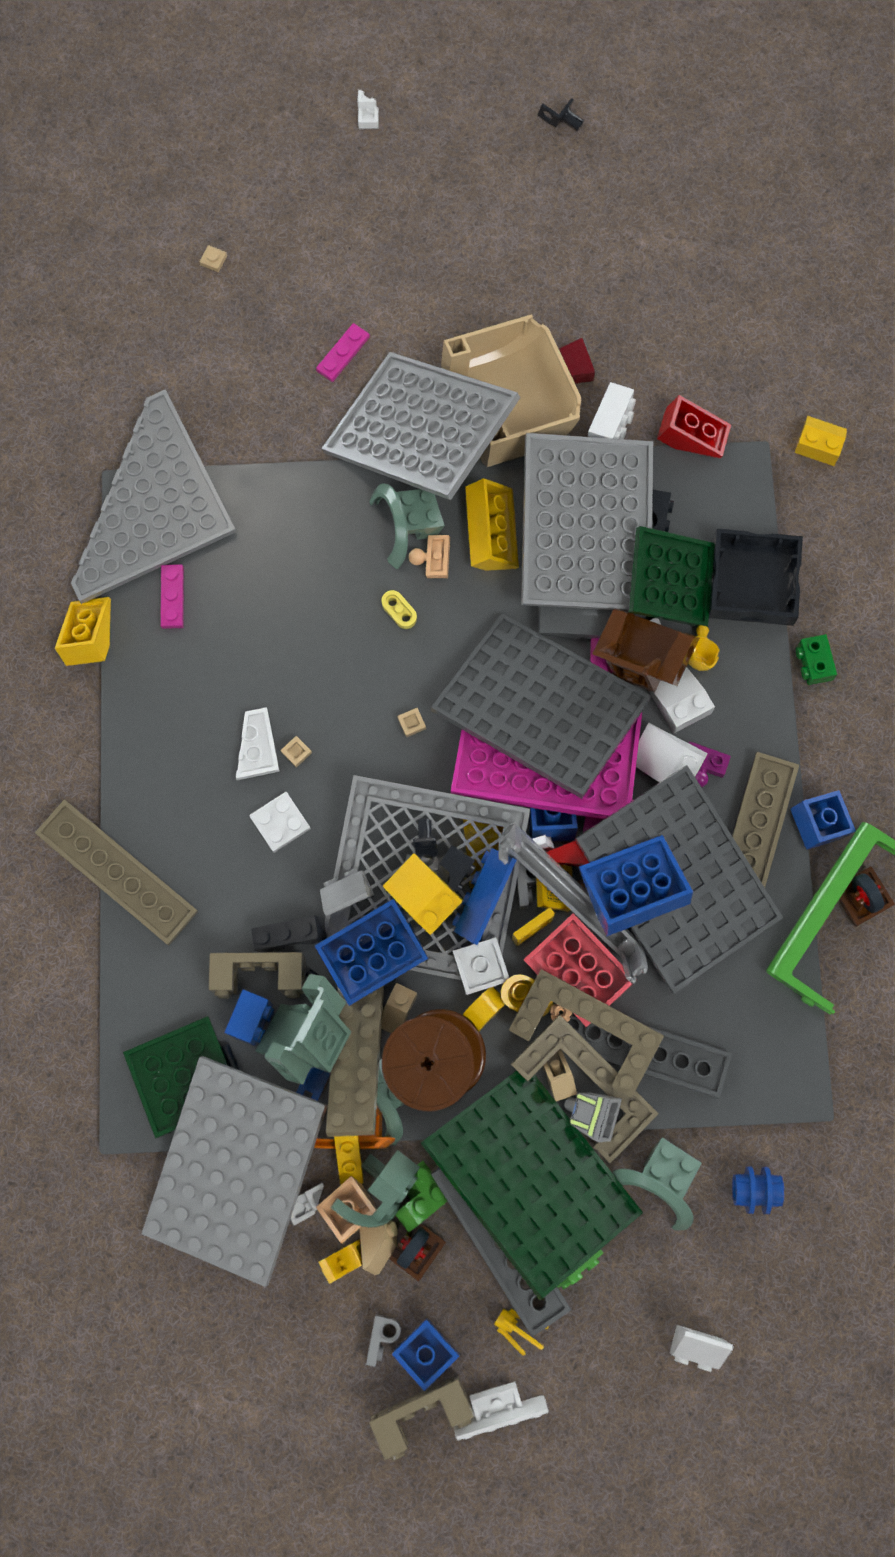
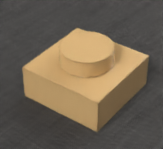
M208 245L200 260V265L219 272L227 257V253Z
M418 708L397 716L406 738L426 729Z
M297 736L280 750L296 768L312 754V751Z

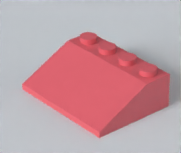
M574 913L524 959L537 975L542 969L609 1006L633 985L626 979L623 965ZM574 1014L586 1027L591 1024V1022Z

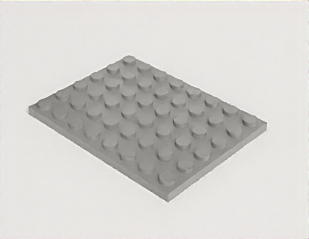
M389 352L326 441L322 450L325 454L451 500L519 401L520 396L518 392Z
M526 433L521 605L601 610L617 608L629 611L636 528L643 526L652 529L653 441Z
M204 1056L199 1057L142 1230V1235L264 1287L268 1286L328 1105Z

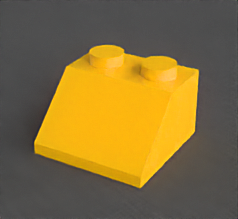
M807 416L794 453L835 466L846 439L847 429Z

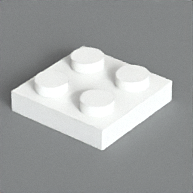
M284 792L249 815L273 853L311 829L287 792Z
M497 937L479 942L478 946L472 944L453 950L466 995L503 984L509 978Z

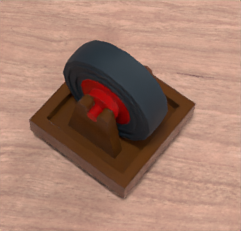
M872 866L856 874L839 899L855 927L895 905Z
M422 1223L410 1232L401 1224L396 1236L397 1246L389 1260L419 1282L446 1244V1241Z

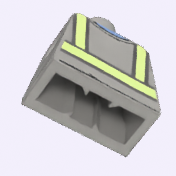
M580 1092L576 1099L568 1097L564 1107L566 1110L573 1112L570 1120L572 1126L596 1142H609L612 1138L622 1099L592 1092Z

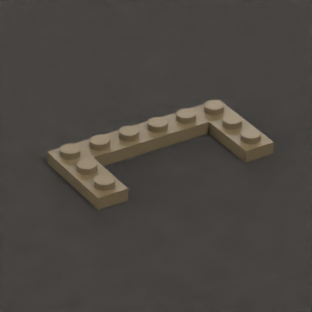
M541 969L509 1031L530 1041L550 1001L573 1012L632 1045L611 1085L614 1089L632 1098L664 1035Z
M559 1014L511 1065L529 1081L561 1048L608 1096L621 1098L620 1108L625 1113L616 1121L611 1141L596 1142L593 1145L611 1163L659 1113L637 1091H635L631 1098L611 1087L618 1072Z

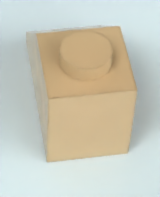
M398 983L395 984L382 1013L381 1029L392 1034L397 1027L406 1021L418 996L417 992Z
M560 1048L543 1065L555 1101L577 1095L572 1072Z
M392 1220L379 1227H360L363 1269L374 1275L380 1274L397 1246L396 1236L398 1235V1229Z

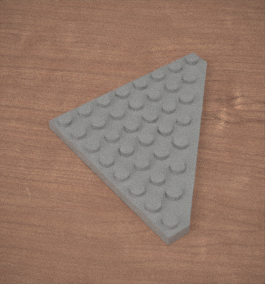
M166 389L147 397L145 400L144 409L141 416L138 417L130 443L128 442L123 454L120 468L117 469L111 483L112 487L109 495L105 498L98 522L94 525L89 544L80 559V566L71 581L81 604L160 568L161 565L169 564L236 533L235 527Z

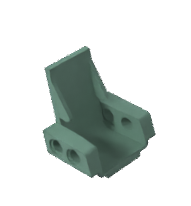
M309 974L302 987V991L313 1005L312 1008L307 1004H281L255 1050L258 1054L265 1055L264 1058L286 1080L302 1085L312 1067L331 1072L351 1034V1031L339 1018V1014L346 1002L324 976Z

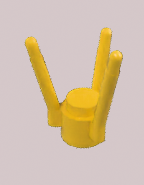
M504 1308L494 1323L498 1327L497 1331L522 1356L526 1352L509 1334L512 1331H515L542 1350L544 1348L542 1344L516 1326L518 1320L515 1318L520 1319L517 1312L512 1308L510 1311Z

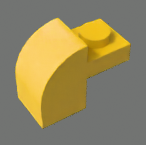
M494 987L488 988L470 1005L463 1016L467 1017L480 1031L504 1007L505 1004L501 999V994Z
M360 1239L318 1262L329 1284L362 1266Z

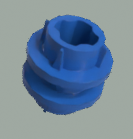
M746 1167L744 1174H734L732 1179L734 1205L745 1206L747 1214H753L755 1206H761L763 1214H770L772 1207L782 1206L784 1202L782 1176L771 1175L769 1167H762L760 1175L754 1174L753 1167Z

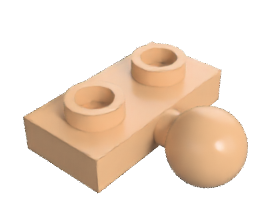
M428 535L427 552L415 548L409 553V561L413 565H421L426 561L427 578H448L450 536Z

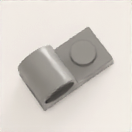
M521 862L517 876L519 910L528 909L529 903L533 902L532 889H527V886L537 885L536 878H529L526 875L528 869Z
M379 1314L375 1315L366 1365L375 1367L377 1361H382L384 1347L380 1346L381 1342L392 1343L399 1338L401 1325L396 1319ZM386 1324H393L396 1327V1334L389 1337L384 1334L383 1327Z

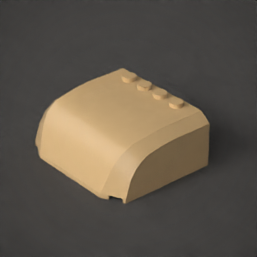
M532 315L444 340L441 361L442 369L518 392L520 396L519 401L480 457L486 467L525 456L526 433L567 435L579 421L581 395L549 328L544 324L540 325L536 322Z

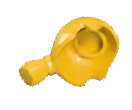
M700 625L696 629L698 635L696 637L700 639L688 664L695 670L707 671L716 665L720 649L713 641L707 638L709 628Z

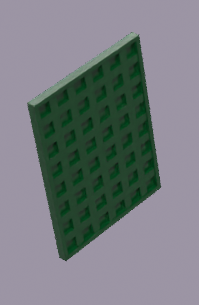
M515 1071L421 1143L539 1300L547 1296L643 1214V1211L580 1131L571 1125L569 1117L535 1074L527 1081L518 1071Z

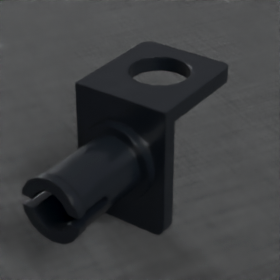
M573 98L569 100L560 114L545 104L540 106L537 114L555 128L560 122L564 121L578 131L585 121L570 111L574 101ZM544 111L548 112L552 116V119L548 118L544 114Z
M421 819L417 821L418 838L413 839L415 854L420 859L425 855L432 856L434 861L429 868L437 872L439 870L438 846L436 838L432 837V821L430 819Z

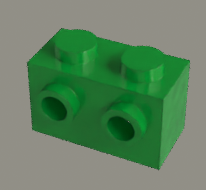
M827 634L801 639L797 645L798 647H796V656L798 660L801 659L802 678L807 680L808 685L833 681L837 676V671Z

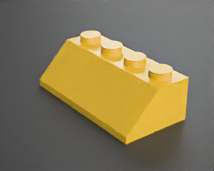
M484 478L466 486L471 567L485 571L519 568L513 488Z

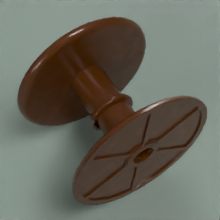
M434 1009L423 1012L401 1024L389 1036L382 1054L384 1079L394 1096L411 1108L421 1111H437L447 1108L470 1091L482 1076L486 1062L485 1044L477 1027L462 1014L447 1009Z

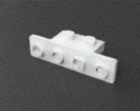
M516 1382L470 1395L475 1413L474 1418H471L472 1423L460 1429L455 1426L454 1432L457 1440L469 1439L474 1435L492 1432L500 1427L540 1417L549 1412L545 1397L541 1395L521 1401Z

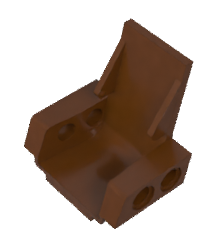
M614 608L592 654L606 659L616 677L655 693L660 681L678 686L700 638L643 619L628 611Z

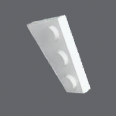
M267 707L245 712L236 780L280 772Z

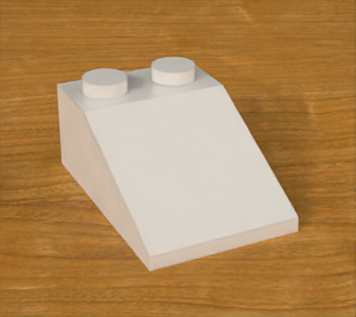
M687 667L678 686L660 681L655 693L649 691L673 734L707 717L715 708L703 686Z
M648 723L639 740L636 767L660 783L686 765H688L693 775L696 776L708 753Z
M677 1325L670 1354L675 1356L674 1361L687 1365L689 1361L698 1363L697 1368L711 1372L712 1368L719 1370L731 1353L733 1345L722 1338Z

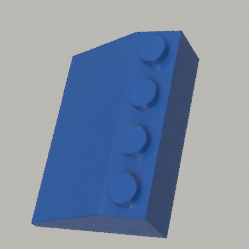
M663 835L579 867L596 916L606 936L691 903L693 891Z
M493 848L490 852L485 851L480 862L484 864L481 873L476 871L471 884L475 885L472 893H466L462 902L465 908L462 914L457 912L452 923L453 926H456L455 933L477 946L517 859L508 855V862L504 864L498 858L499 851Z
M395 899L390 900L315 945L349 1006L429 959L409 920Z

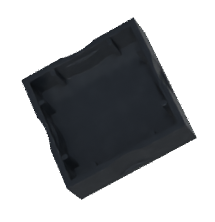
M717 528L713 537L715 547L709 618L794 626L799 618V571L802 563L803 536L773 533L755 534L748 531Z

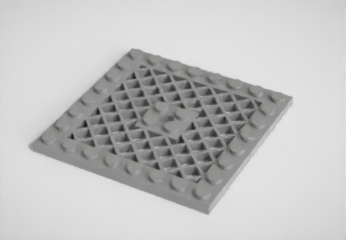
M353 775L333 878L339 881L345 878L344 873L355 868L359 871L361 860L367 869L364 871L365 875L370 873L376 882L371 888L373 889L378 886L385 896L377 902L368 897L367 899L371 906L363 911L360 910L357 904H354L353 906L358 914L350 920L352 905L326 916L325 929L327 938L349 926L359 917H364V914L372 908L377 909V905L384 900H392L391 895L387 893L381 883L390 878L400 867L392 871L386 861L396 855L403 865L411 855L407 854L404 861L399 852L407 846L415 853V848L412 845L413 839L409 840L403 830L411 824H414L418 830L416 821L427 815L433 824L431 829L436 828L442 837L437 841V845L444 841L450 849L451 844L447 838L458 832L464 843L456 848L461 849L466 845L473 855L471 858L476 859L483 869L484 865L480 863L481 860L478 856L486 850L491 851V847L499 842V838L488 844L482 834L493 827L500 837L501 833L496 826L504 827V831L514 822L526 833L530 809ZM372 802L379 803L371 809ZM385 804L402 808L391 814ZM383 807L388 817L378 823L372 813ZM408 809L424 812L413 818ZM405 811L411 821L400 827L394 817ZM430 813L444 815L445 817L435 822ZM370 816L375 826L366 831ZM452 817L468 821L458 827ZM449 819L455 829L445 836L438 825ZM392 820L398 830L387 836L381 826ZM473 821L490 825L479 831ZM471 823L477 834L466 840L460 830ZM378 828L384 839L374 845L368 834ZM400 833L407 843L396 849L390 839ZM480 836L486 847L475 853L469 843ZM366 839L371 848L362 853L364 840ZM387 841L393 852L383 858L377 847ZM374 850L380 861L370 867L364 856ZM508 852L509 856L515 858L510 852ZM438 855V863H439V864H440V862L442 861V859L444 858V856H443L442 858H440V856ZM421 858L428 867L433 864V859ZM518 860L511 871L482 938V941L497 937L502 955L520 866ZM383 864L389 874L379 880L372 870ZM439 865V870L435 873L447 884L448 877L450 878L449 872ZM471 875L460 884L465 885L470 880L472 882L474 875ZM461 889V891H460L459 893L461 894V896H462L463 899H464L465 894H464V892H463L462 889ZM444 921L442 925L446 932L439 937L432 933L433 941L423 947L429 959L410 970L462 980L454 955L448 953L457 947L459 949L462 948L461 945L468 940L464 938L458 942L452 933L456 926L450 929ZM422 928L421 930H419V931L416 932L415 934L418 936L419 934H421L422 932H424L425 929ZM449 934L456 945L445 951L439 940ZM436 943L441 952L426 949Z

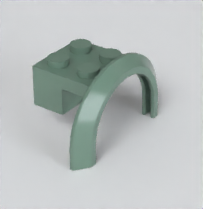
M382 483L373 492L369 503L373 505L375 502L378 505L381 499L384 498L391 509L395 525V543L387 560L394 568L399 569L407 554L408 534L415 533L417 540L427 539L428 535H438L445 525L435 494L422 489L396 492L389 484Z
M381 1059L379 1061L377 1107L386 1122L387 1130L384 1137L395 1138V1141L390 1144L395 1146L403 1136L402 1122L396 1109L404 1103L397 1099L387 1086L382 1071Z
M661 1138L650 1152L641 1173L630 1169H616L612 1172L622 1186H638L664 1200L676 1214L677 1219L672 1226V1229L675 1231L687 1230L692 1225L694 1216L683 1198L702 1163Z
M398 1150L386 1165L371 1154L362 1164V1168L375 1178L368 1191L382 1201V1204L373 1215L358 1213L338 1198L331 1206V1209L347 1221L361 1227H379L390 1222L397 1214L400 1203L409 1192L405 1188L410 1189L418 1179L415 1174L420 1168Z

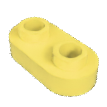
M390 590L384 593L382 596L383 609L400 628H412L417 622L416 611L399 592ZM395 601L396 605L390 606L389 602ZM408 616L410 620L405 622L402 618Z

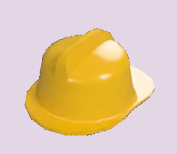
M522 974L509 977L501 988V999L504 1004L519 1012L535 980ZM550 1001L543 1016L547 1015L553 1005L552 1001Z

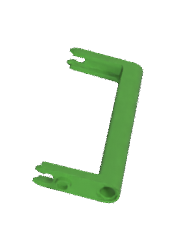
M866 822L860 824L766 969L770 976L802 996L801 1001L811 1007L815 1005L830 1015L835 1013L832 1009L834 1004L792 975V971L873 846L876 844L895 856V840Z

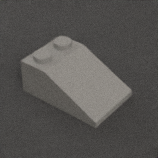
M355 868L344 873V879L337 881L336 878H333L323 883L325 887L320 889L325 916L339 912L374 895L363 870L357 871Z

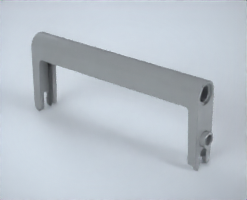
M515 822L510 824L499 837V860L507 864L508 852H510L621 957L626 979L635 984V975L646 974L648 970L645 951L638 939L628 929L606 936L596 916L588 892Z

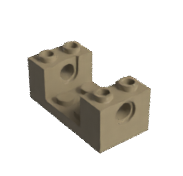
M210 953L209 991L218 996L219 999H231L232 995H238V968L244 972H253L255 968H263L264 971L270 972L278 971V990L282 991L281 993L286 998H300V994H304L302 987L306 981V958L303 953Z
M458 1375L371 1416L369 1423L385 1460L390 1457L392 1461L404 1456L405 1451L408 1449L407 1445L409 1442L399 1419L402 1422L413 1418L416 1411L421 1408L424 1411L430 1410L437 1406L438 1400L441 1401L452 1428L457 1426L460 1429L472 1423L471 1418H474V1410Z

